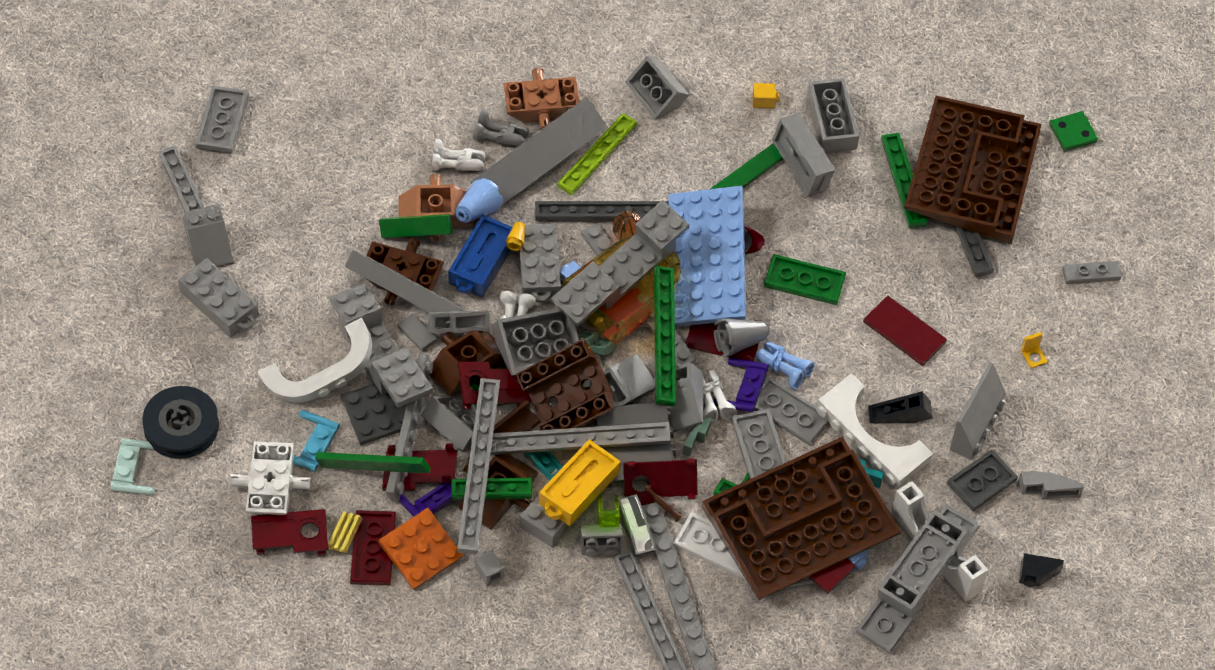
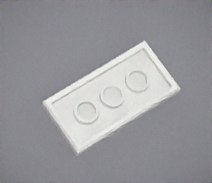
M691 512L675 539L674 546L745 579L710 520Z

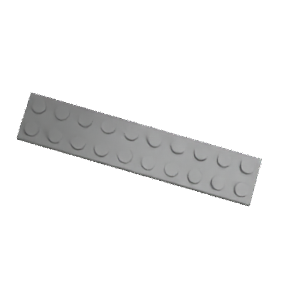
M769 409L732 416L731 421L749 479L786 463ZM806 578L787 588H784V590L811 585L815 583L809 578Z

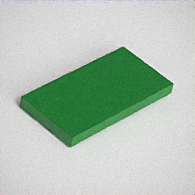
M773 254L764 287L837 305L846 272Z

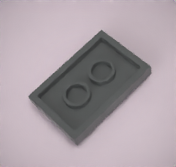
M991 449L948 479L947 485L974 511L1016 482L1018 476Z

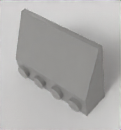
M559 308L499 319L492 325L496 345L511 376L579 341L575 324Z
M989 362L957 420L950 446V451L969 460L972 459L974 454L978 455L982 444H980L981 440L987 439L990 432L988 427L995 424L998 417L997 411H1002L1006 400L1003 399L1005 390L994 364Z

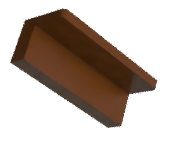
M525 400L495 424L494 433L531 431L540 424V419L530 410V402Z

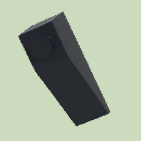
M923 391L868 406L871 424L916 423L933 418L931 401Z

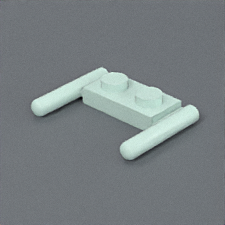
M122 438L112 478L111 491L153 495L155 493L153 487L133 485L140 449L154 450L148 441Z

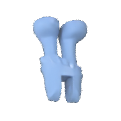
M766 342L764 349H759L756 353V357L761 362L769 364L771 370H775L777 374L779 371L785 373L789 377V386L793 390H796L801 385L803 377L807 378L815 367L813 361L803 360L790 355L783 346L771 342ZM783 360L786 361V362H788V363H790L791 365H793V366H795V367H792V366L788 365L787 363L783 362Z

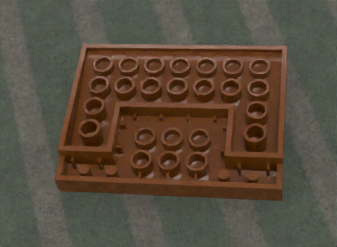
M935 96L904 209L1012 245L1042 124L1024 120L1025 115Z
M843 436L702 501V509L758 601L901 534V530L853 449L850 450Z

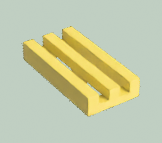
M343 511L329 540L328 548L347 553L363 518L360 515L355 516L353 513L348 514Z

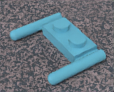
M301 410L299 412L301 418L315 422L317 425L300 454V458L294 456L293 464L315 472L319 465L315 459L316 453L327 451L340 424Z

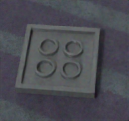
M375 384L341 394L342 402L360 445L401 431L407 404L398 408L389 393L381 395Z

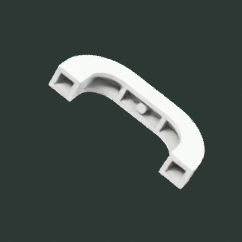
M360 318L344 326L351 339L349 354L340 362L303 381L294 382L287 380L282 376L276 363L258 371L268 390L281 400L291 403H303L318 397H324L331 390L345 386L348 381L354 379L364 370L371 357L372 339L363 319Z

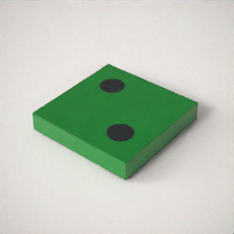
M1083 111L1049 121V125L1064 152L1098 141V137Z

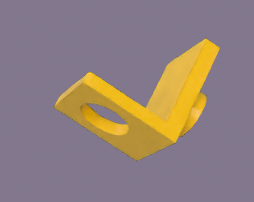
M1042 332L1024 337L1020 351L1030 368L1048 362L1039 347L1043 336ZM1036 353L1041 359L1038 362H1033L1029 356Z

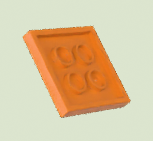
M429 508L418 513L378 541L413 590L463 557L462 553L457 552L456 545Z

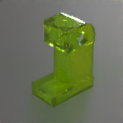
M599 495V527H619L620 509L618 495H614V510H603L602 495Z

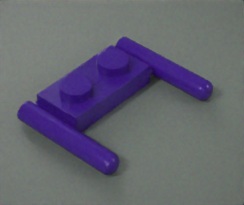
M729 358L727 361L728 365L747 369L739 388L736 402L727 401L734 405L736 410L753 412L765 381L769 364ZM716 398L713 399L715 406H718Z
M442 483L415 501L414 505L401 494L399 503L413 517L426 508H429L435 514L454 501L452 500V483Z

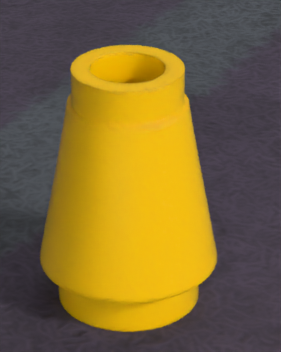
M514 223L506 239V246L510 250L519 251L524 246V223Z

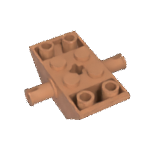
M539 67V74L537 73V68L532 70V81L503 83L507 114L523 123L539 122L541 130L550 121L555 120L579 102L576 77L544 79V70Z
M434 174L430 175V185H416L399 196V217L450 214L452 228H474V220L464 223L455 214L458 204L467 191L454 184L441 185L442 177L440 174H436V180ZM442 234L437 235V242H440ZM431 235L430 240L435 242L436 235Z

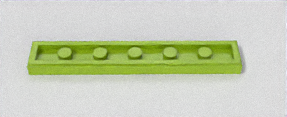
M622 113L557 183V187L572 196L637 126V121Z

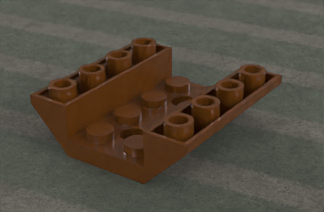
M584 339L516 373L522 390L529 393L541 421V424L538 425L539 430L578 428L614 409L612 390L598 358ZM586 380H590L592 383L591 388L585 390L583 387ZM556 397L558 404L552 408L550 400Z

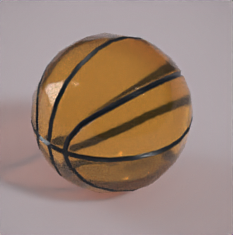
M625 211L617 215L612 225L615 237L619 241L626 243L636 234L635 224L642 217L633 211Z

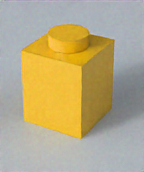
M754 83L753 108L774 109L775 102H779V91H776V84Z

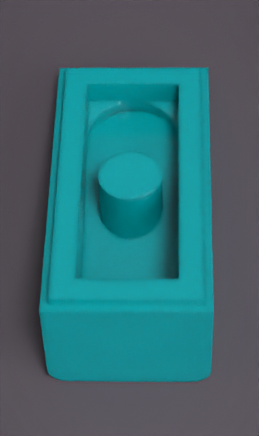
M550 451L524 453V456L549 481L563 467Z

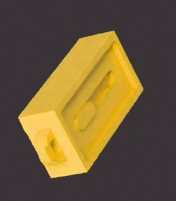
M589 439L539 492L538 504L545 509L544 513L552 520L560 519L568 526H571L619 474L621 461Z

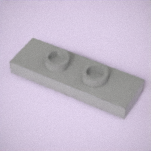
M1118 261L1069 264L1062 267L1066 284L1121 280L1122 278Z

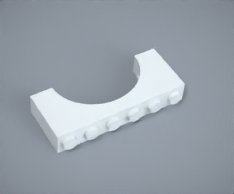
M851 373L819 398L815 409L821 417L827 419L835 431H839L844 436L848 444H852L857 449L861 457L866 458L871 463L874 470L884 472L883 476L888 484L898 489L931 461L933 453L920 440L908 446L897 447L883 444L872 438L859 423L855 410L856 401L862 396L865 386Z
M913 481L896 491L891 515L912 539H914L929 518L925 508L924 494ZM976 555L969 559L961 556L958 558L952 556L941 571V574L963 600L967 602L982 591L988 569Z

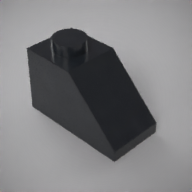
M1024 553L1021 561L1019 583L1027 587L1042 585L1061 572L1064 560Z

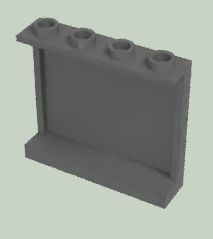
M655 403L614 406L613 410L596 418V426L669 422L668 420H671V409L665 405ZM669 426L670 443L603 448L621 461L619 474L606 488L612 487V483L624 482L623 463L629 461H672L673 456H676L675 445H671V438H674L673 426ZM640 475L635 477L633 481L649 479L646 476Z

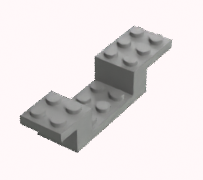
M664 200L660 201L635 224V235L600 266L594 261L591 262L551 298V301L578 327L599 307L603 306L606 310L611 308L648 275L655 266H658L676 250V239L689 228V224Z
M365 283L330 296V302L338 313L340 330L350 346L351 339L344 326L362 318L368 328L372 339V353L365 370L381 395L389 393L399 408L433 393L431 384L408 349L399 350L384 327L381 308Z
M945 504L940 513L934 510L878 587V599L856 628V633L886 652L891 653L924 607V595L951 557L958 558L980 528V524Z

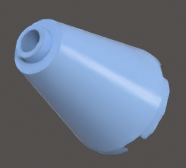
M486 178L475 180L455 210L456 217L461 222L467 223L481 218L482 215L486 216L498 211L503 201L502 195L498 192V186Z

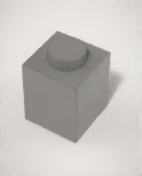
M493 549L488 552L484 551L475 558V568L486 586L504 577V567Z

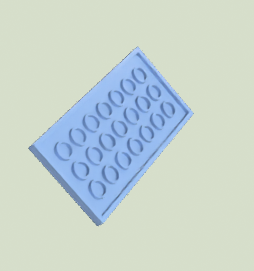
M735 186L668 194L669 206L689 224V228L676 239V250L669 255V268H674L675 327L715 323L717 319L722 318L746 320L743 187Z

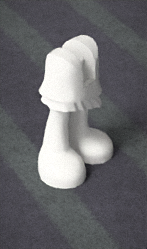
M435 139L432 171L443 168H455L456 171L461 170V172L483 170L485 152L471 148H465L464 150L446 149L443 147L442 140Z
M503 291L501 292L500 300L505 305V315H502L500 319L513 317L517 304V295L515 293ZM521 294L519 296L517 316L527 314V311L534 306L536 298L533 295Z
M710 370L708 372L710 382L705 383L703 377V402L705 404L703 420L709 417L711 418L710 424L718 419V410L713 402V396L717 400L720 417L723 420H730L732 416H736L737 410L734 405L726 400L722 392V381L716 372Z

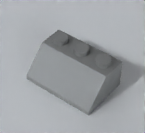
M646 56L625 81L655 119L679 108L689 96L688 92L659 58Z
M447 394L431 397L421 414L426 423L435 427L442 437L449 439L456 449L460 451L471 450V435H473L476 414L471 409L464 410L463 402L455 396L450 397Z

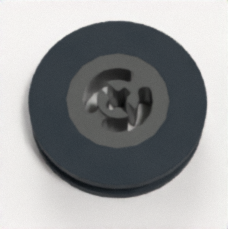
M174 386L164 389L149 400L143 412L142 422L146 440L156 452L169 458L184 459L196 456L208 449L218 434L219 420L215 403L205 392L194 387ZM189 416L194 419V422L191 426ZM170 419L172 420L173 428L168 426Z

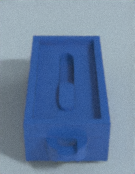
M482 215L448 271L449 284L456 286L457 291L461 293H473L483 298L511 251L506 246V239L513 227Z

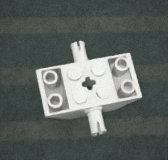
M254 441L250 473L248 475H230L231 487H248L246 513L286 515L290 505L292 489L310 490L311 477H293L294 443Z

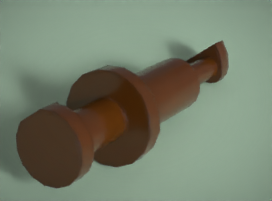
M646 485L645 490L665 510L664 514L666 515L669 512L675 518V522H677L683 515L673 509L675 505H670L660 494L656 495L650 489L651 487Z

